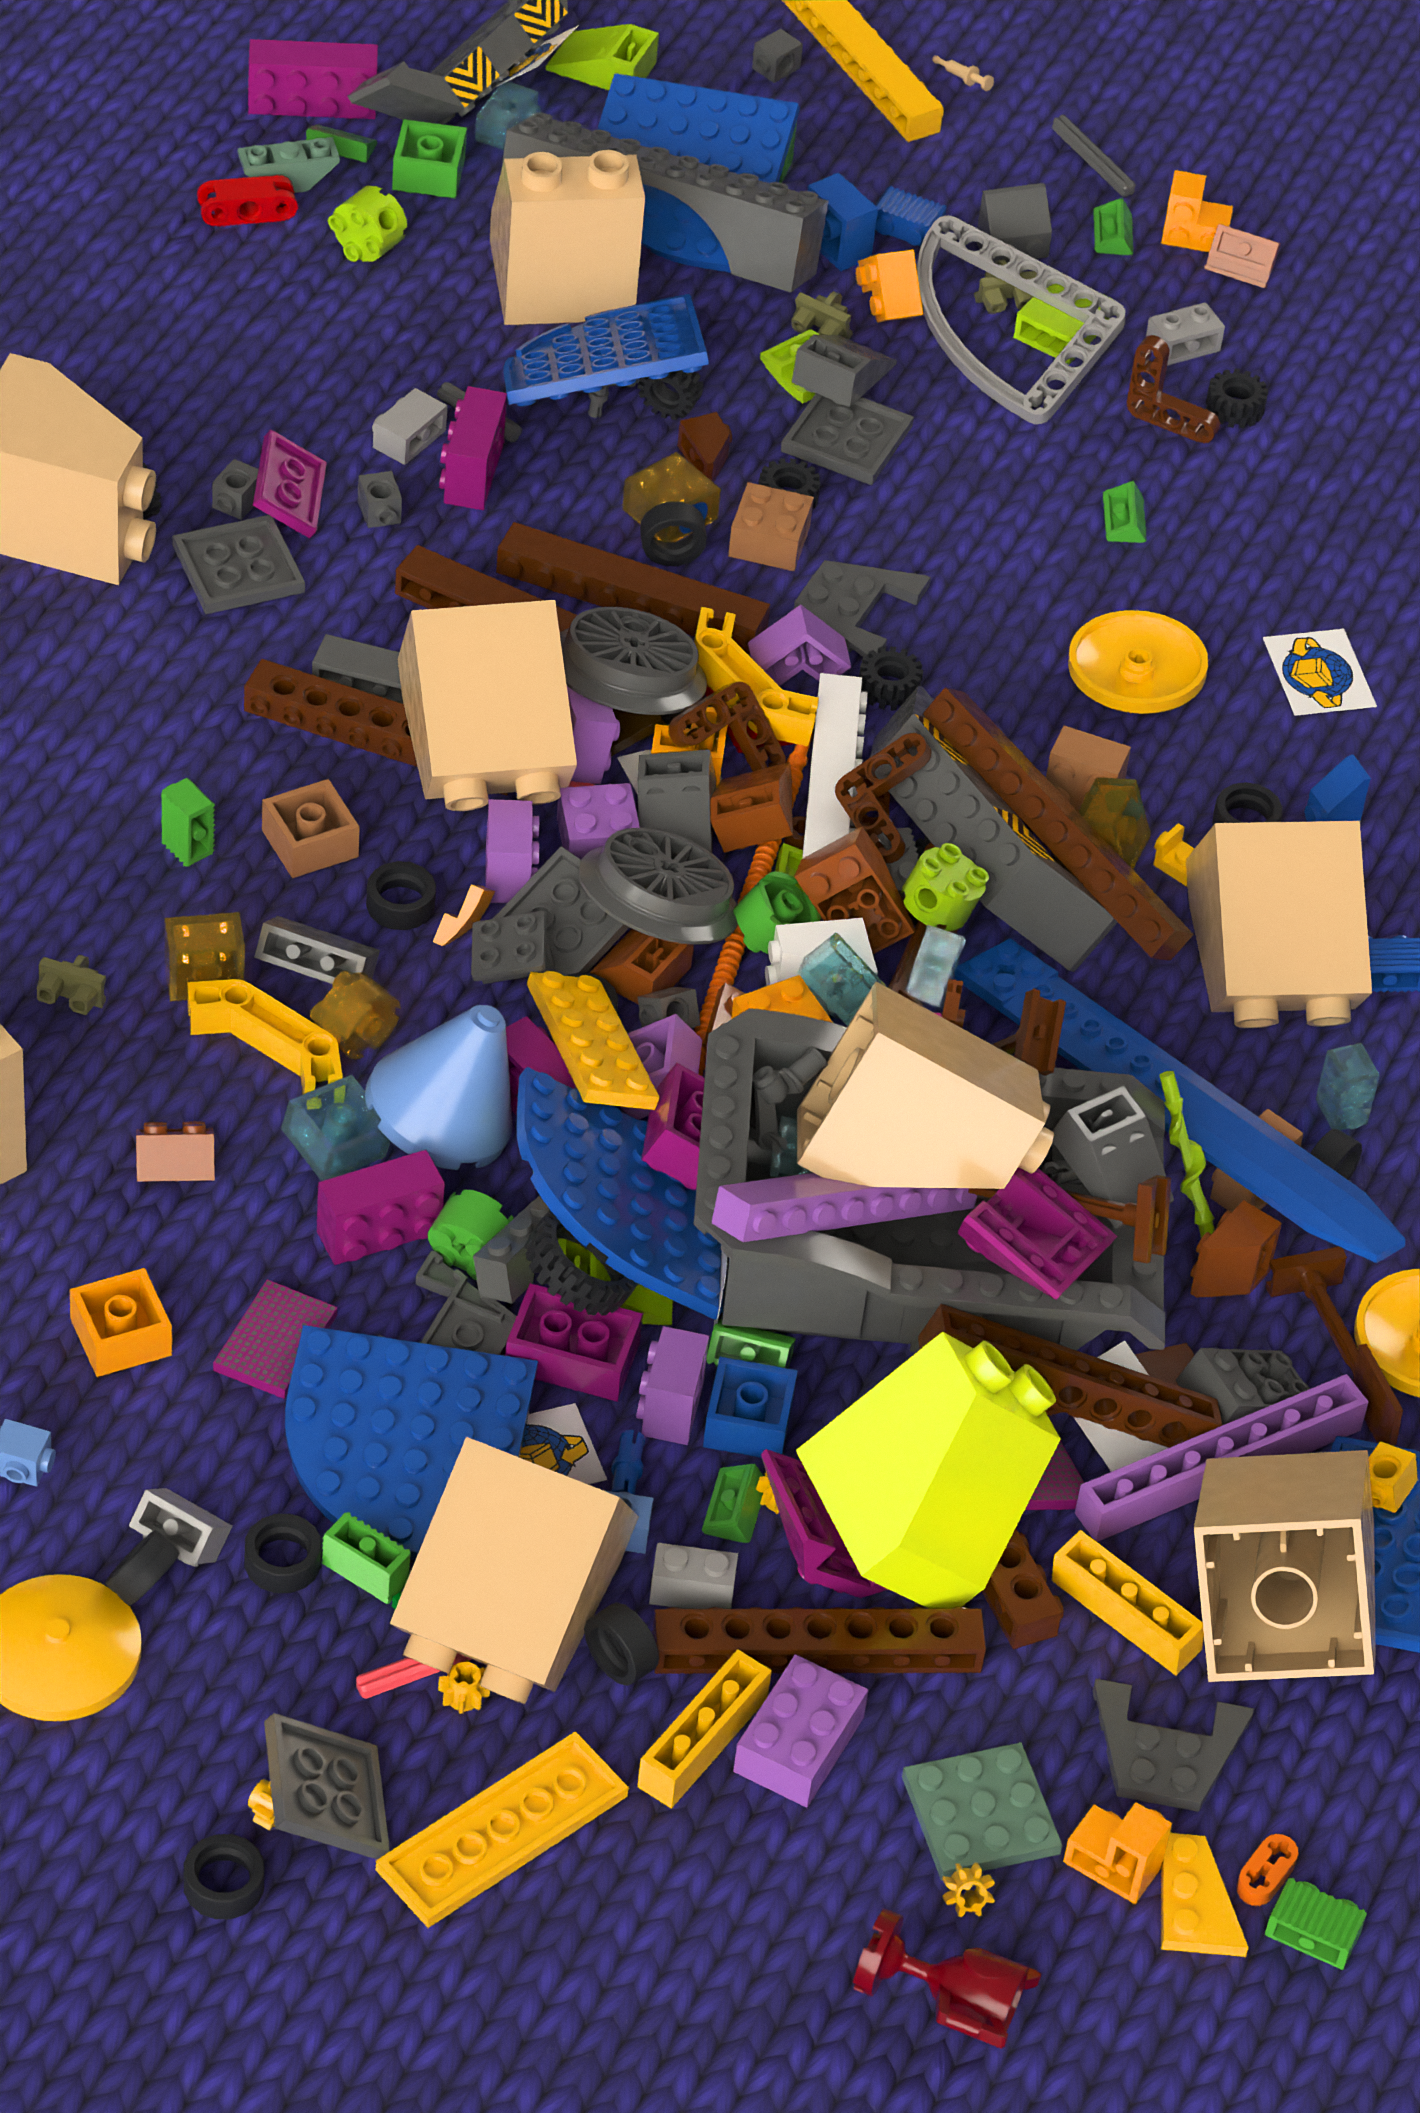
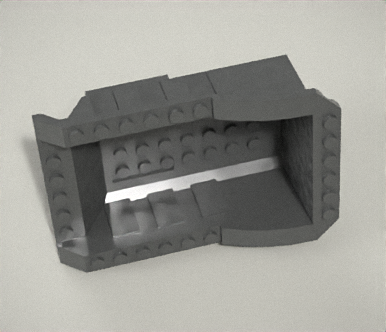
M749 1008L708 1034L694 1225L703 1234H711L721 1244V1250L728 1256L723 1312L720 1318L722 1325L753 1327L771 1332L910 1344V1352H918L920 1350L918 1335L940 1304H944L1074 1350H1078L1105 1330L1130 1332L1149 1349L1164 1350V1255L1151 1254V1262L1147 1264L1134 1261L1135 1227L1124 1225L1116 1229L1106 1217L1093 1215L1118 1237L1057 1300L988 1260L981 1253L972 1250L967 1245L965 1239L957 1233L967 1215L982 1201L987 1202L990 1199L980 1195L977 1196L973 1209L823 1231L810 1230L803 1234L742 1242L712 1224L719 1186L813 1173L797 1164V1109L820 1071L803 1085V1092L787 1094L782 1102L775 1104L777 1131L779 1136L787 1141L786 1150L780 1148L783 1152L780 1154L775 1153L773 1150L761 1149L757 1146L754 1139L749 1138V1126L754 1128L752 1123H756L754 1082L752 1078L759 1069L765 1066H771L773 1070L790 1067L811 1046L816 1048L827 1061L847 1027L797 1014ZM1054 1068V1072L1046 1076L1039 1074L1042 1101L1050 1105V1112L1044 1127L1051 1131L1068 1110L1124 1086L1147 1117L1163 1165L1165 1104L1163 1100L1135 1077L1129 1074ZM1053 1144V1161L1063 1160L1064 1157ZM1067 1182L1059 1185L1063 1190L1091 1196L1083 1184H1069Z

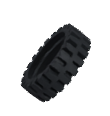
M551 1210L539 1221L527 1238L528 1240L525 1245V1249L528 1250L525 1253L526 1259L532 1261L529 1265L532 1273H540L536 1278L541 1285L548 1284L550 1287L547 1292L552 1296H555L557 1293L561 1295L560 1302L566 1306L572 1302L576 1311L582 1312L586 1308L589 1315H596L599 1312L601 1316L607 1315L609 1312L613 1313L622 1306L638 1286V1283L607 1265L605 1262L609 1257L599 1251L594 1245L589 1243L587 1247L583 1246L561 1224ZM557 1238L578 1243L593 1253L604 1265L611 1281H603L589 1276L576 1267L563 1253Z

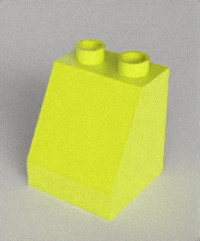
M941 1332L800 1446L796 1452L862 1577L929 1609L962 1607L985 1589L1061 1440L1045 1412L1056 1403V1398L1045 1379L1030 1365L1025 1364L1014 1372L1003 1355L989 1342L982 1341L976 1347L971 1348L945 1332Z

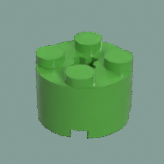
M770 872L734 907L733 912L737 923L745 935L743 941L751 951L755 953L763 951L768 954L769 941H774L776 925L820 921L821 916L806 893H803L795 886L797 880L794 877L782 872Z
M463 1190L460 1195H456V1192H454L429 1229L428 1240L433 1250L443 1257V1262L448 1267L454 1265L467 1271L471 1278L477 1280L473 1255L514 1218L510 1215L507 1219L500 1212L502 1205L488 1195L474 1190Z

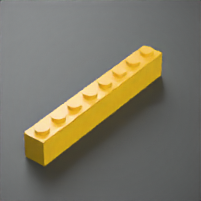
M782 0L907 142L940 132L941 121L944 116L941 102L935 99L926 89L924 83L917 79L909 67L899 59L893 49L881 39L877 31L863 19L860 12L856 11L847 0Z

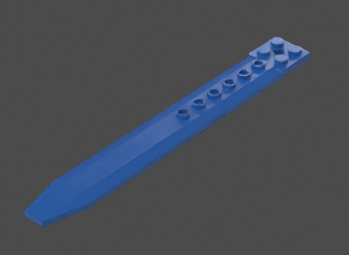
M1011 938L954 967L955 980L963 981V985L1019 1026L1025 993L1027 991L1037 989L1043 998L1053 1002L1058 999L1066 1001L1057 1053L1081 1070L1132 1075L1164 1102L1166 1100L1159 1075L1166 1071H1174L1180 1097L1183 1098L1182 1113L1188 1138L1201 1146L1205 1159L1306 1232L1375 1263L1405 1247L1406 1239L1366 1192L1058 976V971ZM1165 1106V1130L1169 1133L1171 1114Z

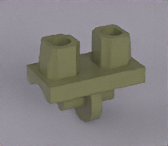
M996 260L995 264L1005 265L1007 262L1005 260ZM1035 271L1021 272L1020 276L1024 279H1032L1037 276V273ZM985 272V278L980 279L979 290L974 293L976 303L983 302L989 314L1004 311L1007 306V298H1014L1016 307L1021 310L1033 297L988 272Z
M833 291L827 298L818 295L816 299L802 292L798 294L795 299L797 310L791 319L792 328L795 331L803 333L815 325L820 328L817 332L819 335H837L850 339L853 331L849 328L851 316L847 314L848 308L841 305L842 295Z
M81 954L76 957L74 963L64 960L59 962L43 957L39 963L37 999L51 1005L57 1001L59 996L69 998V1007L73 1012L87 1015L93 1006L102 1008L106 1002V996L104 995L106 976L99 974L97 970L88 968L89 958Z

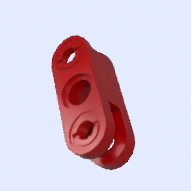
M281 175L211 180L203 183L197 190L202 219L211 226L285 221L292 218L298 210L292 181ZM211 192H215L216 197L210 198L208 195Z

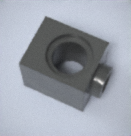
M780 28L754 43L752 69L771 82L776 83L800 69L803 43Z
M233 459L212 482V508L242 520L254 507L253 500L259 469Z
M392 471L359 475L358 503L367 528L400 524L402 497Z
M670 987L638 996L639 1020L642 1027L677 1014L690 1028L700 1026L695 989Z

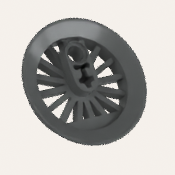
M599 607L580 613L573 619L570 628L560 632L566 685L578 694L596 703L625 712L664 715L685 711L700 702L704 697L707 681L702 668L697 663L698 650L695 643L683 630L663 618L630 608Z
M650 828L623 829L613 833L607 839L604 846L589 851L582 858L579 865V880L589 898L617 921L646 935L681 944H710L724 940L737 928L738 923L733 912L737 904L732 897L734 881L729 870L708 850L676 834Z

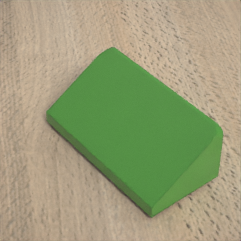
M318 124L309 127L306 131V140L333 137L339 156L361 162L368 161L377 145V140Z
M1123 198L1094 208L1096 253L1133 254L1132 214Z
M1131 481L1104 491L1106 539L1114 542H1147L1144 501L1135 482Z
M755 1463L720 1468L702 1527L704 1534L741 1543H749L751 1541L763 1495L762 1492L756 1490L759 1477L763 1475Z

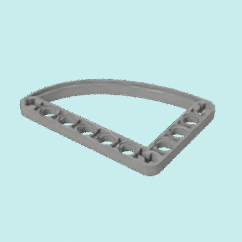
M939 217L925 235L919 252L917 275L923 314L938 344L956 367L986 395L1030 423L1043 424L1047 422L1124 328L1125 309L1123 305L956 217ZM975 241L983 245L977 251H971L966 248L968 243ZM940 248L1084 323L1026 395L1014 389L984 366L964 346L945 319L936 299L932 283L933 266ZM997 256H1006L1010 259L1005 265L995 264L992 260ZM1025 270H1033L1037 273V276L1032 279H1024L1020 276V273ZM1053 284H1059L1065 288L1058 294L1047 290ZM1081 298L1089 299L1092 302L1086 308L1077 307L1074 303ZM1089 335H1096L1101 338V341L1098 344L1090 345L1084 341V338ZM1077 357L1083 361V364L1078 367H1070L1065 362L1069 358ZM1052 380H1060L1065 383V386L1059 390L1049 388L1047 384ZM1043 396L1045 397L1044 409L1038 407L1043 402Z

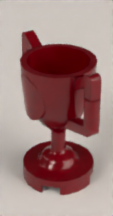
M883 1908L872 1928L879 1931V1933L875 1932L868 1947L864 1948L853 1980L855 1984L854 1990L872 1997L883 1979L892 1978L898 1972H905L928 1983L931 1994L936 2001V2022L998 2048H1004L1008 2039L1007 2031L1018 2007L1023 1990L1037 1987L1041 1973L1029 1968V1966L978 1947L967 1949L963 1955L949 1957L936 1964H929L907 1954L905 1942L900 1937L904 1920L903 1915Z

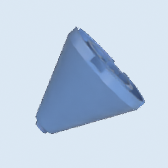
M489 1005L474 1006L389 1053L376 1064L366 1084V1105L368 1110H372L373 1107L375 1108L381 1119L378 1128L393 1144L407 1154L427 1150L435 1166L458 1170L461 1163L477 1162L475 1164L476 1168L484 1167L500 1156L512 1134L513 1119L506 1023L496 1008Z

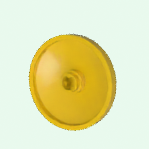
M1126 610L1107 613L1084 624L1071 641L1068 668L1077 687L1094 701L1123 712L1149 714L1180 707L1192 700L1200 692L1207 677L1208 654L1200 638L1181 622L1154 612Z
M1411 1269L1386 1276L1366 1292L1360 1302L1356 1315L1354 1337L1358 1350L1359 1345H1368L1390 1386L1419 1398L1420 1269Z
M59 1574L28 1579L0 1594L1 1705L17 1714L32 1719L68 1721L101 1711L115 1702L131 1685L141 1661V1632L136 1616L130 1606L110 1588L88 1578Z

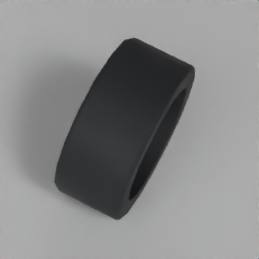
M665 502L650 509L641 520L640 535L642 548L646 556L654 563L663 566H681L698 558L706 547L705 521L701 512L690 504ZM670 526H683L693 531L691 535L677 542H664L654 537L657 532Z
M1247 782L1232 784L1224 788L1217 796L1212 825L1215 823H1244L1233 818L1228 813V811L1236 808L1253 809L1267 819L1264 822H1281L1283 807L1279 798L1270 789L1259 784Z
M396 861L386 863L375 869L368 878L366 908L370 917L379 925L394 930H409L418 928L428 922L434 914L436 883L433 876L424 867L412 862ZM403 887L417 891L422 898L414 903L394 904L385 900L380 894L391 888Z
M1334 1128L1318 1141L1310 1154L1347 1180H1350L1361 1158L1362 1144L1339 1129Z
M273 1514L261 1518L251 1526L245 1537L244 1568L250 1580L261 1589L273 1593H292L304 1589L316 1579L321 1569V1537L315 1526L305 1518L293 1514ZM276 1540H289L300 1544L306 1549L307 1557L298 1564L289 1567H277L259 1557V1550L267 1543Z
M615 1602L586 1621L584 1627L585 1640L591 1655L605 1674L618 1684L629 1686L657 1668L659 1653L653 1634L642 1618L625 1604Z
M215 1834L201 1839L190 1849L184 1861V1894L189 1904L201 1915L213 1919H234L251 1911L259 1903L263 1895L264 1859L259 1849L249 1840L234 1834ZM216 1861H232L241 1864L249 1871V1881L245 1886L236 1891L218 1893L207 1889L199 1882V1872L206 1865Z

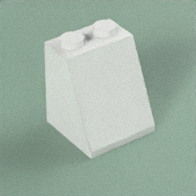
M863 918L776 925L774 941H769L768 943L771 965L765 967L766 985L769 986L800 975L808 988L821 987L829 1015L849 1019L851 1013L863 1003L875 981H877L878 974Z

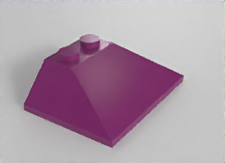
M1019 1167L1004 1189H999L987 1202L982 1201L967 1215L957 1232L965 1239L967 1245L972 1250L981 1253L988 1260L1055 1300L1118 1237L1039 1168L1030 1174Z
M765 1449L761 1453V1457L801 1577L810 1584L816 1583L831 1588L838 1593H846L858 1598L889 1590L861 1576L802 1462Z

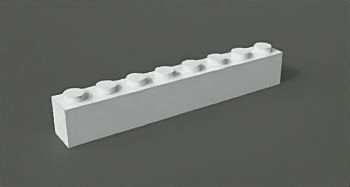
M820 673L817 695L819 700L814 726L802 859L856 830V828H849L850 826L855 827V825L837 799L835 786L839 779L862 764V759H855V757L862 758L864 737L857 736H864L866 714H859L866 713L868 692H861L862 677ZM851 787L848 790L852 798L858 794L855 787Z

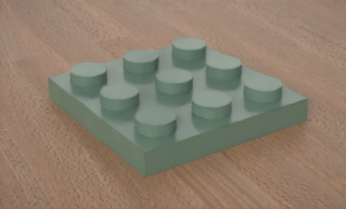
M1021 1742L903 1767L902 1779L941 1880L943 1877L952 1876L956 1871L957 1863L962 1868L971 1869L972 1865L976 1862L982 1871L1055 1856L1061 1853L1062 1843Z

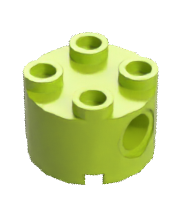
M364 187L338 206L328 219L330 228L335 232L338 241L343 247L344 255L352 262L358 260L373 262L405 237L403 230L407 228V219L404 211L390 193L386 196L379 191L382 189L380 187Z
M944 843L941 848L934 847L925 850L902 887V893L905 892L906 895L903 902L909 912L925 925L935 929L938 924L947 925L945 931H953L962 928L986 890L989 875L986 870L976 866L972 860L964 856L959 847L951 843Z

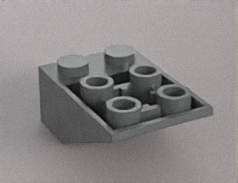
M813 335L797 349L792 383L804 387L809 392L827 397L839 405H845L850 408L897 364V360L842 336Z
M710 749L639 755L637 784L640 828H650L676 834L700 845L710 853L713 852L714 828L710 821V797L716 789L717 779Z
M1124 1086L1068 1110L1052 1130L1054 1132L1053 1144L1093 1197L1124 1204L1128 1202L1137 1203L1139 1183L1156 1175L1166 1177L1147 1117ZM1170 1190V1204H1171V1203L1174 1201V1198H1173L1172 1192H1171V1190ZM1108 1218L1116 1229L1124 1226L1122 1221Z
M1200 1348L1176 1379V1382L1181 1387L1217 1399L1222 1426L1310 1389L1293 1368L1291 1359L1283 1351Z

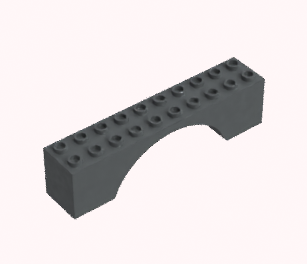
M534 113L506 132L503 162L504 159L525 158L527 155L535 152H547L557 157L591 156L601 150H614L623 155H636L642 184L666 191L686 203L701 216L720 242L732 275L788 292H793L816 275L828 200L818 198V195L814 192H797L788 189L786 184L780 182L767 183L758 180V177L753 174L730 172L723 165L714 164L709 166L699 163V160L692 156H675L669 154V150L665 148L642 146L635 139H618L611 137V134L604 130L591 131L581 128L582 125L577 122L554 120L547 113Z

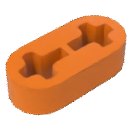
M1283 1834L1268 1836L1244 1865L1239 1874L1236 1887L1239 1897L1245 1903L1252 1906L1267 1904L1292 1873L1298 1857V1847L1290 1837ZM1278 1852L1284 1853L1285 1857L1281 1856L1274 1865L1270 1863L1271 1855H1276ZM1261 1875L1265 1877L1263 1885L1257 1886L1256 1889L1250 1886V1883H1255Z

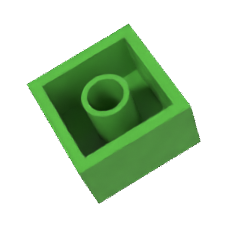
M403 119L393 159L392 190L456 198L465 162L467 128Z

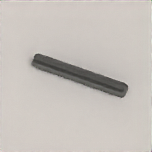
M1061 115L1053 119L1052 129L1113 189L1125 198L1134 194L1135 182L1067 116Z

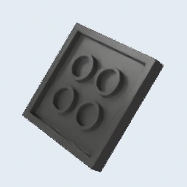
M816 393L782 440L781 452L873 485L913 427L914 416L862 397L849 408Z
M270 515L173 535V548L205 615L305 593V581L273 517Z
M561 846L493 919L544 911L546 916V939L555 960V972L566 976L579 972L587 973L629 927L608 915L589 898L579 880L578 870L581 860Z
M273 1713L266 1719L264 1726L275 1829L374 1859H379L390 1852L377 1745Z

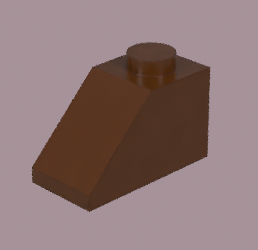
M717 412L681 420L677 445L705 489L710 488L728 459L729 443H732L731 429L727 423L724 424Z

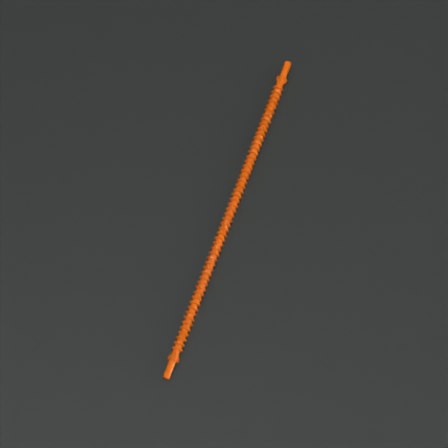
M811 734L809 746L796 744L794 751L789 754L787 760L791 764L792 809L796 801V795L799 792L798 789L801 786V781L803 780L802 770L808 762V757L806 756L813 734ZM782 839L757 844L758 847L755 850L753 861L747 873L748 876L742 888L743 891L737 903L762 878L772 872L774 860L777 857ZM737 925V928L729 937L725 938V943L722 946L723 950L720 952V958L717 961L718 965L715 967V973H713L712 981L709 984L710 988H708L707 996L704 999L705 1003L702 1005V1011L699 1013L700 1026L694 1028V1032L702 1039L698 1073L700 1076H703V1070L706 1066L707 1047L703 1043L718 990L724 983L731 986L734 984V978L737 975L739 963L745 951L746 945L743 941L745 935L739 925Z

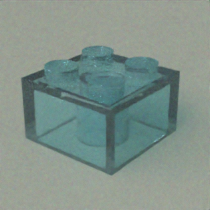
M353 1075L289 1100L281 1129L321 1181L344 1175L386 1157L390 1145V1140L378 1128L381 1121L374 1107L372 1110H368L365 1090Z

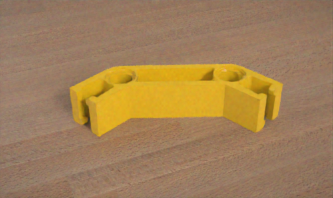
M701 607L694 643L698 650L697 663L705 674L707 684L715 692L731 683L738 681L746 683L752 689L777 740L808 747L819 698L782 690L731 638L736 614L726 612L721 631L707 627L709 618L713 619L714 610ZM736 693L733 699L725 703L728 706L735 705L739 699L738 694ZM749 721L747 725L757 733L756 725Z
M229 979L187 982L188 1016H190L191 1035L231 1033L299 1075L304 1106L319 1104V1097L315 1095L316 1082L328 1081V1085H331V1104H342L343 1076L339 1047L336 1038L331 1033L244 980Z

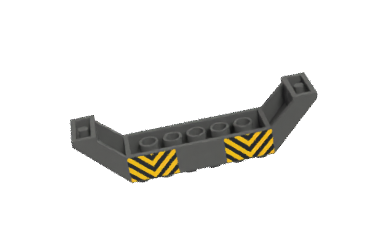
M508 0L430 73L409 68L405 61L366 79L347 97L353 104L402 120L445 124L456 116L455 113L458 112L462 116L476 106L473 102L475 99L479 100L493 90L491 87L492 83L497 84L510 74L508 71L510 67L514 68L521 64L527 58L525 55L527 51L535 50L544 42L542 39L544 35L549 36L561 27L559 21L568 14L567 0Z
M918 686L875 736L870 758L907 733L920 734L926 740L931 749V758L924 767L888 791L935 847L941 848L944 843L954 844L976 866L986 870L989 880L986 883V890L980 901L988 910L1066 969L1075 972L1118 922L1076 877L1051 857L1005 801L923 715L924 711L934 700L923 687ZM915 746L908 749L912 757L918 753ZM894 757V760L897 762V764L899 766H902L903 763L900 761L899 757ZM889 764L879 766L875 771V776L878 779L886 778L891 773L892 766Z

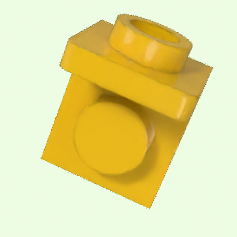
M1178 823L1169 832L1164 831L1157 838L1154 845L1156 854L1153 866L1188 887L1186 859L1195 848L1182 841L1185 827Z

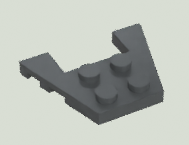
M824 560L796 598L794 609L802 605L845 638L848 652L855 650L861 656L868 657L869 651L874 650L878 654L879 647H884L886 650L887 646L886 638L859 628L883 593L917 606L930 586L931 577Z
M431 1250L416 1274V1285L445 1296L448 1299L420 1343L504 1356L506 1353V1342L516 1315L497 1300L479 1296V1291L467 1282L466 1275L458 1269L453 1271L443 1262L441 1255Z
M1095 1678L1093 1696L1094 1701L1097 1700L1100 1727L1104 1731L1107 1743L1106 1753L1116 1796L1199 1812L1221 1775L1228 1758L1235 1751L1239 1739L1250 1725L1254 1708L1217 1701L1212 1735L1206 1736L1128 1721L1127 1715L1132 1685Z

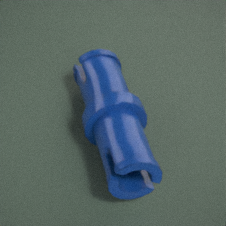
M626 1430L620 1435L618 1456L613 1460L611 1472L614 1475L612 1492H629L635 1495L637 1480L643 1474L644 1465L641 1457L646 1439L639 1431L637 1432L635 1444L632 1443L634 1430Z

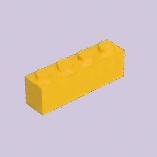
M1083 1531L1077 1532L1054 1555L1052 1582L1175 1676L1202 1651L1204 1640L1203 1622Z
M737 1649L641 1758L637 1787L672 1809L763 1705L768 1697L772 1670Z

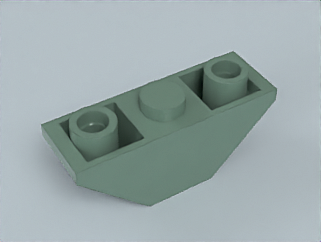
M333 137L238 148V156L244 173L247 176H285L292 181L294 193L308 192L340 163V157Z

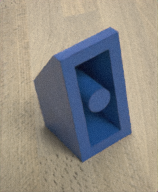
M1354 754L1343 759L1310 790L1308 803L1305 807L1307 822L1361 821L1371 778Z

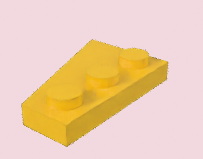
M1170 1833L1161 1866V1949L1246 1957L1248 1945L1206 1837Z

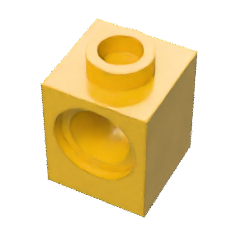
M1380 1441L1368 1458L1372 1506L1396 1513L1418 1481L1416 1454Z

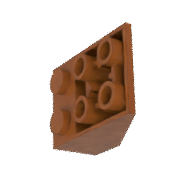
M790 762L736 775L720 781L710 797V821L724 853L745 849L749 846L768 841L780 840L793 835Z
M863 826L801 860L794 877L823 920L863 918L873 954L915 932V928L883 856Z

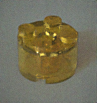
M343 971L334 979L333 988L323 1001L318 1002L313 1007L310 1018L315 1021L316 1025L328 1031L336 1038L339 1050L350 1059H360L365 1057L360 1053L367 1047L376 1050L393 1032L399 1019L395 1014L396 1007L401 1009L400 1002L364 972L351 974L348 971Z

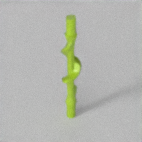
M1166 1071L1161 1073L1159 1077L1166 1100L1164 1104L1171 1114L1169 1128L1170 1144L1178 1147L1181 1151L1186 1174L1180 1184V1189L1182 1193L1188 1196L1195 1207L1194 1223L1198 1225L1202 1238L1205 1233L1209 1232L1212 1234L1215 1231L1213 1225L1214 1216L1209 1209V1204L1203 1195L1199 1181V1175L1206 1165L1205 1155L1201 1146L1188 1138L1182 1113L1183 1098L1180 1097L1174 1071Z

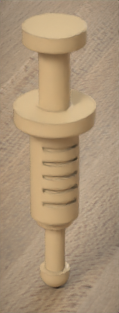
M939 56L933 57L934 63L945 66L947 72L962 78L968 86H972L977 82L981 84L982 90L989 91L994 84L992 76H980L979 68L974 65L967 67L954 60L947 62Z

